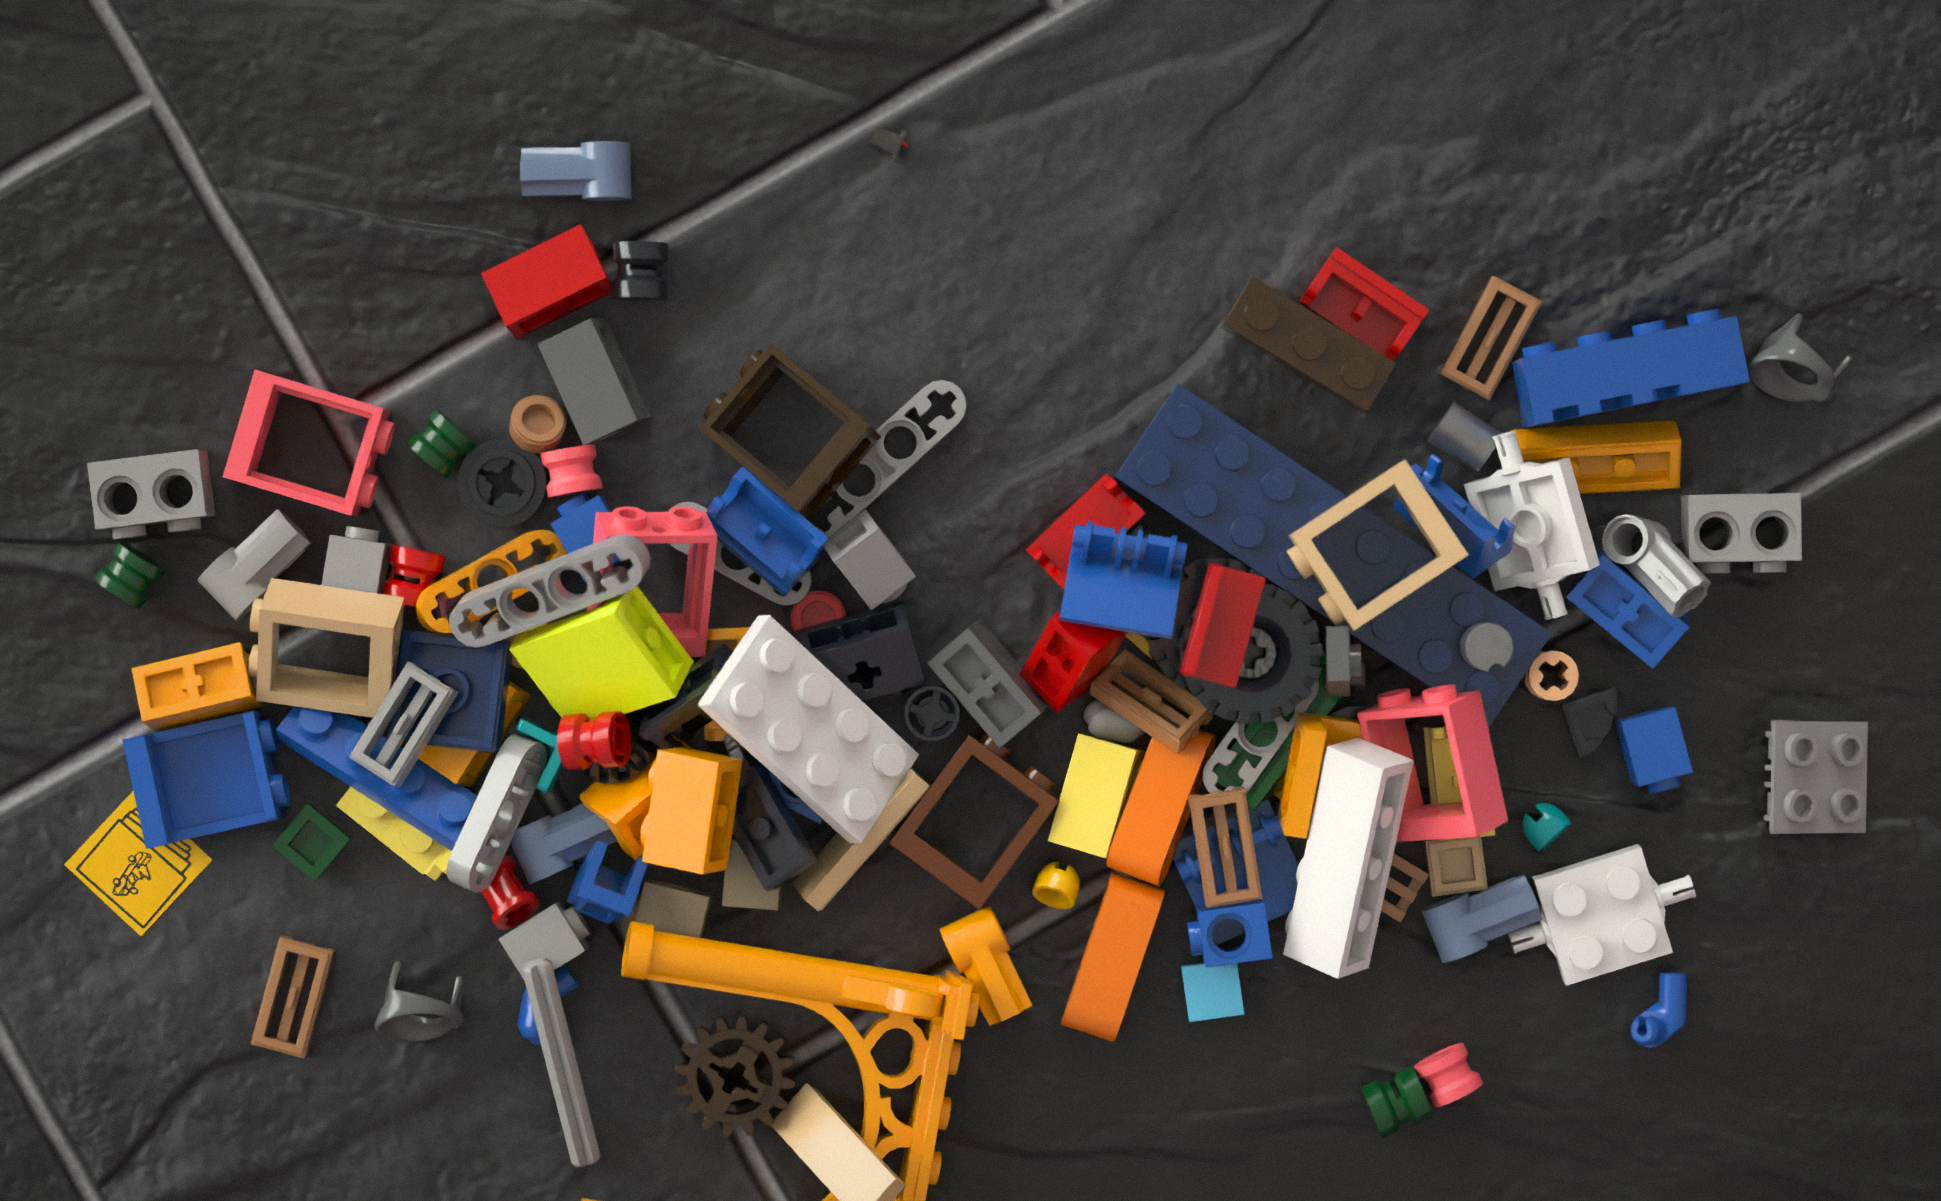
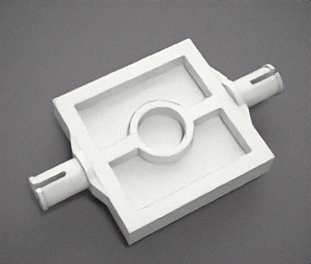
M1516 430L1493 436L1502 469L1489 477L1464 484L1469 504L1496 529L1499 530V526L1504 518H1507L1516 527L1511 541L1513 546L1511 552L1488 568L1494 591L1516 586L1530 589L1537 588L1545 615L1544 619L1549 620L1568 614V611L1566 610L1558 582L1570 574L1591 570L1600 565L1570 458L1567 457L1543 464L1524 462Z
M1636 844L1531 877L1543 920L1508 933V937L1514 954L1546 943L1556 957L1562 980L1567 986L1673 953L1664 924V906L1689 898H1696V893L1692 888L1693 883L1689 875L1658 885L1649 874L1642 848Z

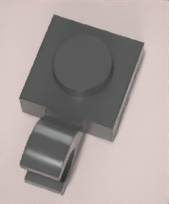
M1326 626L1327 663L1323 665V688L1327 691L1328 697L1350 696V685L1355 686L1356 690H1364L1366 688V665L1361 662V644H1349V626Z

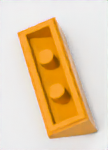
M1674 421L1514 429L1516 430L1524 462L1543 464L1569 457L1580 494L1680 489L1681 438L1677 424Z

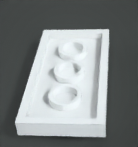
M770 615L757 616L698 703L702 710L848 843H862L919 756L908 743Z

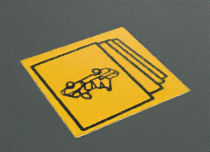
M132 791L64 865L134 931L142 936L205 869L212 859L191 839L146 849L134 791Z

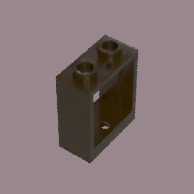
M770 343L764 352L758 350L745 361L739 373L742 378L728 394L723 392L712 400L704 412L703 418L705 421L699 429L805 519L810 521L881 436L870 424L774 344ZM783 374L844 423L791 487L731 438V435Z

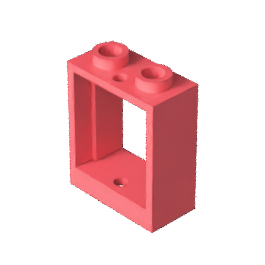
M254 370L223 477L350 516H359L362 507L368 509L371 507L376 495L379 477L372 475L378 453L386 455L393 438L395 423L388 421L391 410ZM281 392L369 418L345 498L257 471Z
M685 506L671 508L668 512H645L636 507H619L614 509L613 512H596L593 544L621 534L634 536L644 544L689 543L682 613L658 614L690 657H705L718 537L707 513ZM613 560L606 568L600 570L602 578L608 570L613 568ZM606 600L587 607V611L603 606Z
M1448 684L1426 689L1422 692L1421 696H1411L1410 689L1408 688L1395 689L1377 695L1378 704L1357 713L1363 740L1412 760L1414 759L1405 718L1444 715L1462 802L1424 805L1415 763L1413 762L1396 842L1479 837L1508 822L1480 691L1457 692L1456 685Z

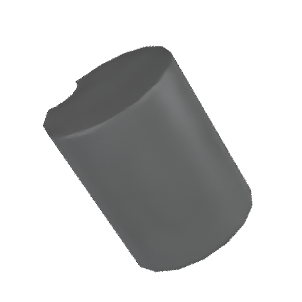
M1452 402L1431 433L1428 442L1478 473L1496 447L1493 436L1502 434V432L1457 403Z
M1486 622L1476 623L1469 627L1461 637L1460 654L1464 661L1472 668L1489 671L1492 665L1496 664L1497 666L1504 667L1511 659L1513 642L1508 631L1500 625Z

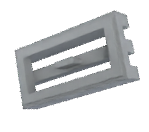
M407 662L349 758L392 786L400 788L459 692L445 685L433 675L426 673L416 664ZM414 682H420L422 685L394 727L392 734L376 760L369 755ZM434 692L437 693L435 699L431 703L427 712L423 716L419 725L415 729L414 733L410 737L406 746L404 747L398 759L396 760V762L390 770L387 767L389 766L393 757L397 753L398 749L405 740L406 736L413 727L414 723L416 722L417 718L426 706L432 694Z

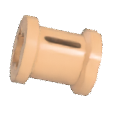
M1552 650L1547 652L1540 651L1525 673V686L1531 694L1541 699L1551 701L1565 699L1573 693L1578 684L1579 673L1577 665L1570 656L1563 652ZM1559 662L1562 668L1559 670L1558 676L1563 682L1559 687L1546 685L1542 688L1539 683L1544 676L1538 670L1542 663L1554 666Z

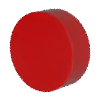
M811 591L801 601L794 604L790 620L792 629L796 634L798 629L846 617L847 614L843 603L832 593Z

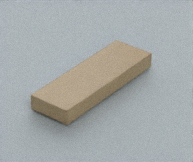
M911 767L861 844L848 843L839 833H836L816 856L818 862L804 870L792 883L802 898L818 912L823 910L929 790L928 783L914 768Z
M808 1083L794 1096L787 1108L779 1113L771 1125L839 1201H893L906 1186L819 1091Z

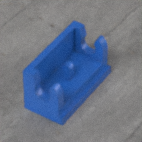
M1432 454L1427 462L1428 466L1424 473L1423 469L1416 463L1411 466V469L1468 553V556L1455 565L1468 577L1474 579L1511 552L1513 547L1511 541L1516 527L1507 518H1504L1499 526V530L1496 529L1440 478L1444 462L1435 454ZM1396 497L1393 509L1421 533L1399 498Z
M744 466L733 476L725 493L721 497L715 496L706 512L718 535L717 541L783 597L792 590L820 559L828 540L826 535Z
M1602 547L1597 553L1600 565L1585 571L1582 576L1578 575L1566 598L1653 669L1690 627V614L1686 612L1680 618L1671 616L1624 565L1615 563L1608 558Z

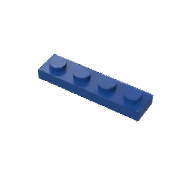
M294 706L276 728V739L444 847L451 851L453 850L477 795L463 786L453 783L419 759H417L401 787L392 786L349 758L368 727L350 714ZM382 735L369 756L376 760L388 739ZM402 747L398 749L397 753L395 754L389 766L387 767L390 770L393 767L396 760L398 759L399 755L401 754L403 750Z

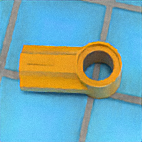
M990 905L939 929L959 973H965L967 980L973 984L972 993L979 995V1007L989 1026L1009 1019L1032 1006V1002L1008 954V951L1011 950L1009 943Z

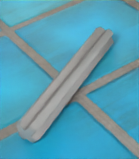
M549 958L530 960L523 964L522 971L570 1160L575 1167L591 1165L600 1160V1150L553 965Z

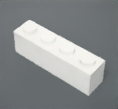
M1361 738L1327 746L1326 753L1321 761L1319 771L1320 783L1316 802L1311 812L1305 854L1296 872L1298 887L1295 901L1285 924L1287 939L1283 955L1337 979L1369 968L1414 760Z

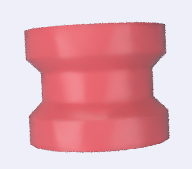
M595 444L569 447L540 454L542 465L549 469L551 479L546 486L548 498L603 488L601 477L594 472L593 461L597 456Z
M1462 1042L1446 1047L1426 1057L1414 1066L1417 1076L1425 1079L1431 1089L1428 1098L1434 1108L1456 1101L1475 1091L1483 1084L1479 1073L1470 1069L1466 1061L1468 1051Z

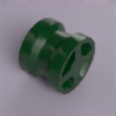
M436 408L428 416L427 427L421 433H413L406 440V443L426 463L445 478H448L454 472V462L460 455L470 454L477 446L463 430Z
M118 541L112 550L114 559L107 568H102L98 571L94 580L124 602L141 609L147 600L146 590L152 582L161 580L165 570L138 550Z

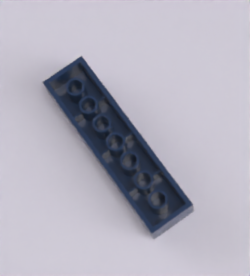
M1177 383L1114 479L1237 561H1241L1249 568L1254 569L1266 578L1267 581L1285 590L1303 605L1333 624L1318 601V598L1325 594L1314 574L1304 579L1286 551L1294 547L1288 535L1347 496ZM1363 506L1311 539L1357 609L1437 557ZM1453 566L1356 630L1349 629L1351 637L1428 688L1454 684L1456 685L1457 692L1480 691L1489 727L1552 634V632ZM1343 622L1339 626H1347V624ZM1476 623H1493L1500 625L1508 631L1513 642V652L1511 659L1504 667L1494 664L1489 668V671L1472 668L1464 661L1460 654L1461 637L1469 627Z

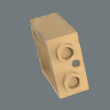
M1406 460L1400 461L1288 535L1294 547L1286 551L1304 579L1314 574L1325 591V594L1319 597L1318 601L1333 624L1339 626L1345 622L1349 629L1353 631L1468 556V553ZM1391 487L1437 557L1357 609L1311 539Z
M271 578L264 598H255L250 616V631L258 632V645L254 644L252 646L248 666L249 677L257 678L256 701L373 718L395 683L401 630H403L404 597ZM279 624L371 637L369 677L278 664Z

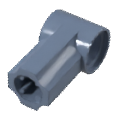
M595 141L581 143V147L521 148L520 182L522 196H582V200L586 201L631 200V143Z
M581 803L556 817L550 814L516 829L510 844L530 885L575 865L573 861L587 855L597 840L608 845L617 840L607 822Z
M1524 874L1492 885L1488 889L1469 895L1468 892L1461 893L1422 909L1423 917L1442 963L1468 956L1487 947V941L1543 920L1534 893Z

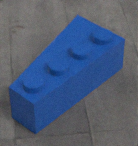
M1719 308L1686 315L1687 326L1667 329L1665 320H1659L1632 326L1633 336L1612 340L1610 331H1604L1577 337L1578 347L1557 351L1555 342L1522 348L1524 358H1520L1510 364L1523 428L1750 382L1737 316L1722 319Z

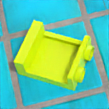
M638 586L628 592L607 599L603 606L548 625L544 623L518 633L509 648L519 665L528 673L561 718L564 715L585 713L590 719H593L602 712L621 711L623 714L675 698L694 662Z

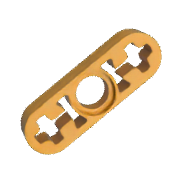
M535 530L526 532L425 588L416 602L417 618L421 625L430 632L439 634L452 633L446 618L435 619L432 615L431 610L438 606L435 598L436 595L439 594L442 599H449L463 592L467 594L478 589V575L488 565L499 568L505 578L537 566L530 565L517 572L515 566L506 559L508 553H511L512 562L521 561L533 553L531 545L533 541L537 546L547 545L550 548L551 554L544 558L545 562L566 555L567 551L557 534L551 531ZM462 579L464 583V589L458 585V581ZM524 588L514 589L512 591V599H516L529 590ZM471 611L467 618L473 623L489 613L476 616Z

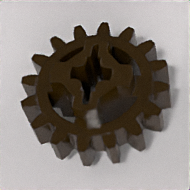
M741 1014L736 1027H729L728 1021L722 1015L716 1019V1032L712 1033L703 1025L696 1029L697 1036L701 1041L699 1046L691 1042H685L682 1046V1051L691 1059L690 1062L677 1063L674 1072L687 1076V1082L679 1085L676 1088L677 1095L691 1094L693 1101L685 1112L688 1116L700 1110L704 1112L706 1116L703 1120L702 1128L708 1130L715 1121L723 1123V1134L726 1137H730L735 1124H742L747 1136L753 1135L755 1119L760 1118L763 1123L771 1126L775 1118L770 1108L775 1106L786 1109L790 1101L780 1091L781 1089L794 1088L796 1085V1079L784 1075L783 1069L795 1063L794 1056L788 1055L780 1057L778 1050L786 1039L783 1035L771 1041L767 1039L765 1035L769 1023L766 1021L758 1025L756 1030L748 1028L747 1015ZM727 1039L744 1040L740 1049L726 1053L710 1048L716 1043ZM761 1050L770 1061L773 1072L772 1083L760 1074L757 1057ZM739 1062L746 1067L743 1076L750 1083L747 1085L739 1082L735 1088H731L725 1084L728 1075L721 1068L725 1066L732 1069ZM699 1068L711 1078L714 1094L710 1101L701 1089ZM749 1098L754 1102H760L756 1107L746 1111H727L731 1102Z

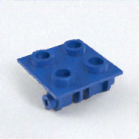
M1087 521V526L1075 524L1059 620L1172 639L1187 543L1177 542V536L1175 535L1167 538L1149 534L1148 538H1143L1144 530L1140 529L1137 531V536L1126 535L1127 527L1122 526L1119 534L1115 533V528L1093 525V521Z
M1266 799L1262 801L1255 811L1250 807L1248 811L1261 894L1265 902L1267 922L1293 909L1298 887L1296 880L1298 862L1284 836L1279 820L1269 800ZM1234 814L1227 817L1226 820L1237 889L1242 890L1248 889L1237 816ZM1214 823L1206 827L1215 890L1216 894L1224 893L1226 890ZM1193 833L1180 840L1173 860L1195 907L1198 908L1206 907ZM1235 919L1221 920L1213 929V941L1216 945L1224 943L1243 934L1244 927Z

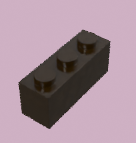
M1253 276L1247 282L1220 327L1362 414L1369 410L1397 364Z

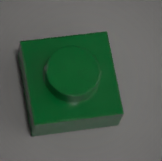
M307 803L272 847L316 882L353 837L312 803Z

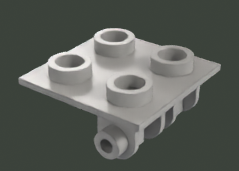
M1771 720V731H1765V737H1769L1768 759H1771V764H1765V770L1771 771V781H1764V787L1771 788V792L1767 794V814L1764 815V821H1769V832L1771 834L1866 833L1868 722Z

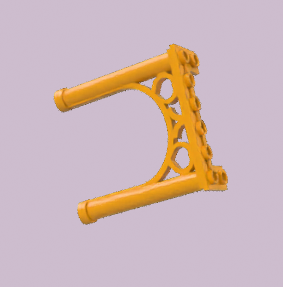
M630 922L622 958V977L639 980L648 979L790 1002L812 1009L834 1024L848 1042L861 1074L864 1092V1116L860 1134L861 1138L881 1159L888 1152L904 1147L899 1178L906 1186L893 1201H926L928 1184L936 1185L940 1174L941 1152L934 1151L938 1129L946 1130L950 1118L951 1098L944 1096L947 1076L956 1075L960 1061L961 1043L955 1042L954 1039L963 1040L966 1026L973 1027L977 1018L979 995L972 993L973 984L955 971L946 970L945 976L936 974L931 976L655 931L653 924ZM834 1005L885 1013L887 1015L877 1019L861 1037L854 1025ZM914 1018L927 1020L924 1034L922 1029L913 1022ZM892 1028H901L908 1031L912 1038L911 1059L908 1066L902 1072L896 1075H887L878 1070L870 1051L886 1031ZM916 1080L909 1124L899 1121L894 1116L891 1109V1098L888 1094L880 1096L879 1083L889 1089H897L912 1084ZM881 1121L890 1132L878 1137ZM830 1192L822 1201L839 1200ZM586 1198L581 1199V1201H599Z

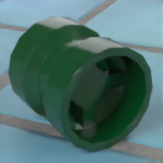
M1413 1066L1396 1072L1394 1079L1388 1082L1381 1083L1375 1080L1361 1086L1363 1096L1381 1138L1397 1133L1400 1125L1412 1121L1419 1124L1434 1118Z

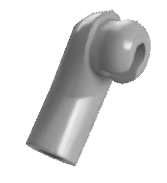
M1099 700L1090 702L1084 710L1083 718L1089 724V732L1098 739L1130 743L1146 733Z

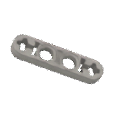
M933 381L923 387L876 430L881 438L859 462V464L870 467L875 474L874 488L867 495L857 497L848 493L842 482L836 491L842 499L854 506L853 510L844 515L842 508L838 506L827 517L832 525L830 529L824 532L822 529L816 528L827 537L831 536L865 510L957 427L965 417L967 409L966 398L961 389L949 381ZM936 391L939 395L944 396L951 392L956 397V400L951 405L956 414L949 420L940 415L930 422L928 427L937 431V433L930 440H926L921 428L912 420L906 418V414L913 408H916L921 418L932 407L928 399L931 393ZM902 426L914 433L917 445L911 456L905 459H896L891 457L885 450L884 440L890 430Z
M626 534L615 535L470 591L460 599L450 614L449 625L457 640L466 646L483 647L628 592L638 586L650 568L651 558L649 551L644 543L634 536ZM616 554L620 560L630 559L633 565L628 572L623 566H618L608 570L602 578L600 570L606 568ZM570 569L582 574L587 582V591L582 594H574L567 591L561 584L560 572ZM524 588L533 592L538 599L539 610L529 613L517 608L512 599V591ZM496 605L498 607L499 613L494 614L484 627L480 622L471 623L467 618L471 611L476 616H481L491 612Z

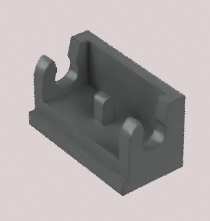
M606 317L590 318L537 344L583 445H589L597 440H604L652 418Z
M980 618L927 662L999 748L1049 706L1019 675L1022 667Z

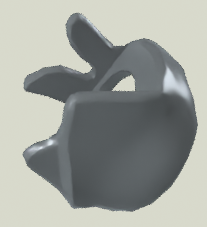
M1798 313L1763 342L1757 355L1748 366L1749 376L1760 389L1776 398L1790 402L1827 401L1832 398L1836 378L1851 363L1852 357L1847 355L1835 370L1832 371L1831 367L1817 352L1796 336L1803 321V315ZM1780 361H1792L1810 368L1817 375V383L1808 385L1795 381L1782 369Z
M400 961L394 963L385 993V1003L378 1013L374 1025L379 1036L391 1041H423L443 1036L451 1029H457L463 1024L464 1018L460 1012L463 995L461 993L463 977H456L451 1004L428 996L400 991L402 964ZM413 1014H436L442 1017L424 1018Z

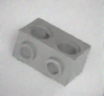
M194 449L87 463L95 530L112 529L113 540L147 536L145 525L167 523L168 533L202 529L200 518L216 517L207 450ZM179 476L187 478L193 489L190 502L181 508L175 507L170 502L167 494L169 484ZM128 483L137 493V504L130 513L123 515L113 505V494L118 486Z
M1801 493L1681 496V552L1691 562H1696L1697 568L1701 573H1731L1730 562L1752 561L1753 573L1787 572L1786 561H1802ZM1766 517L1775 519L1782 528L1780 543L1770 550L1762 547L1756 538L1757 525ZM1709 518L1718 519L1726 529V540L1717 550L1706 548L1700 540V528Z

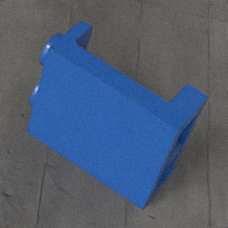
M262 709L122 739L146 849L286 817L284 807L291 805L289 786L284 773L276 774L272 752L279 750L276 728L271 718L264 720Z

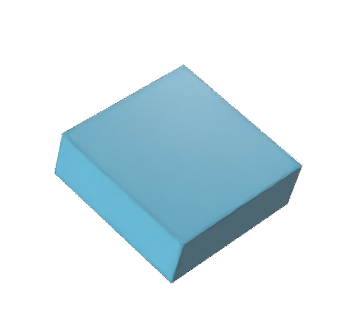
M1203 962L1181 965L1189 1022L1244 1015L1237 963L1206 968Z

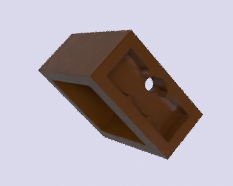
M986 732L983 733L980 739L969 733L890 841L892 846L979 910L1059 803V798L1051 793L1057 785L1055 782L1031 765L1023 773L1006 760L1012 751L1005 745L999 748ZM971 755L978 758L1039 803L983 880L916 831Z

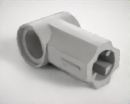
M277 509L237 548L231 547L219 556L200 575L198 582L238 621L252 610L255 598H264L271 578L276 579L313 543L291 518L281 509Z
M1627 514L1617 516L1608 523L1602 538L1603 549L1608 558L1615 563L1624 565L1671 616L1680 618L1686 612L1695 609L1708 595L1707 589L1711 582L1673 544L1665 526L1656 521ZM1638 531H1641L1643 537L1642 546L1637 553L1633 554L1631 548L1632 539Z

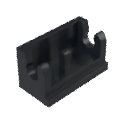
M723 644L691 665L675 698L643 708L638 734L645 740L651 739L662 749L685 747L682 742L677 741L672 736L671 732H674L679 738L688 741L695 737L697 730L713 721L698 706V703L734 651L726 644Z

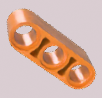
M1199 729V733L1193 740L1189 738L1186 740L1185 748L1179 754L1155 738H1151L1109 849L1106 862L1108 868L1156 886H1160L1163 883L1191 813L1188 795L1198 794L1203 781L1204 767L1214 752L1217 738L1215 734Z
M1114 872L1111 873L1062 1017V1026L1114 1043L1162 904L1165 889Z

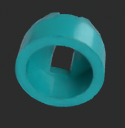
M1549 803L1534 805L1543 816L1537 822L1527 813L1524 814L1522 821L1524 835L1538 852H1541L1572 823L1559 808Z

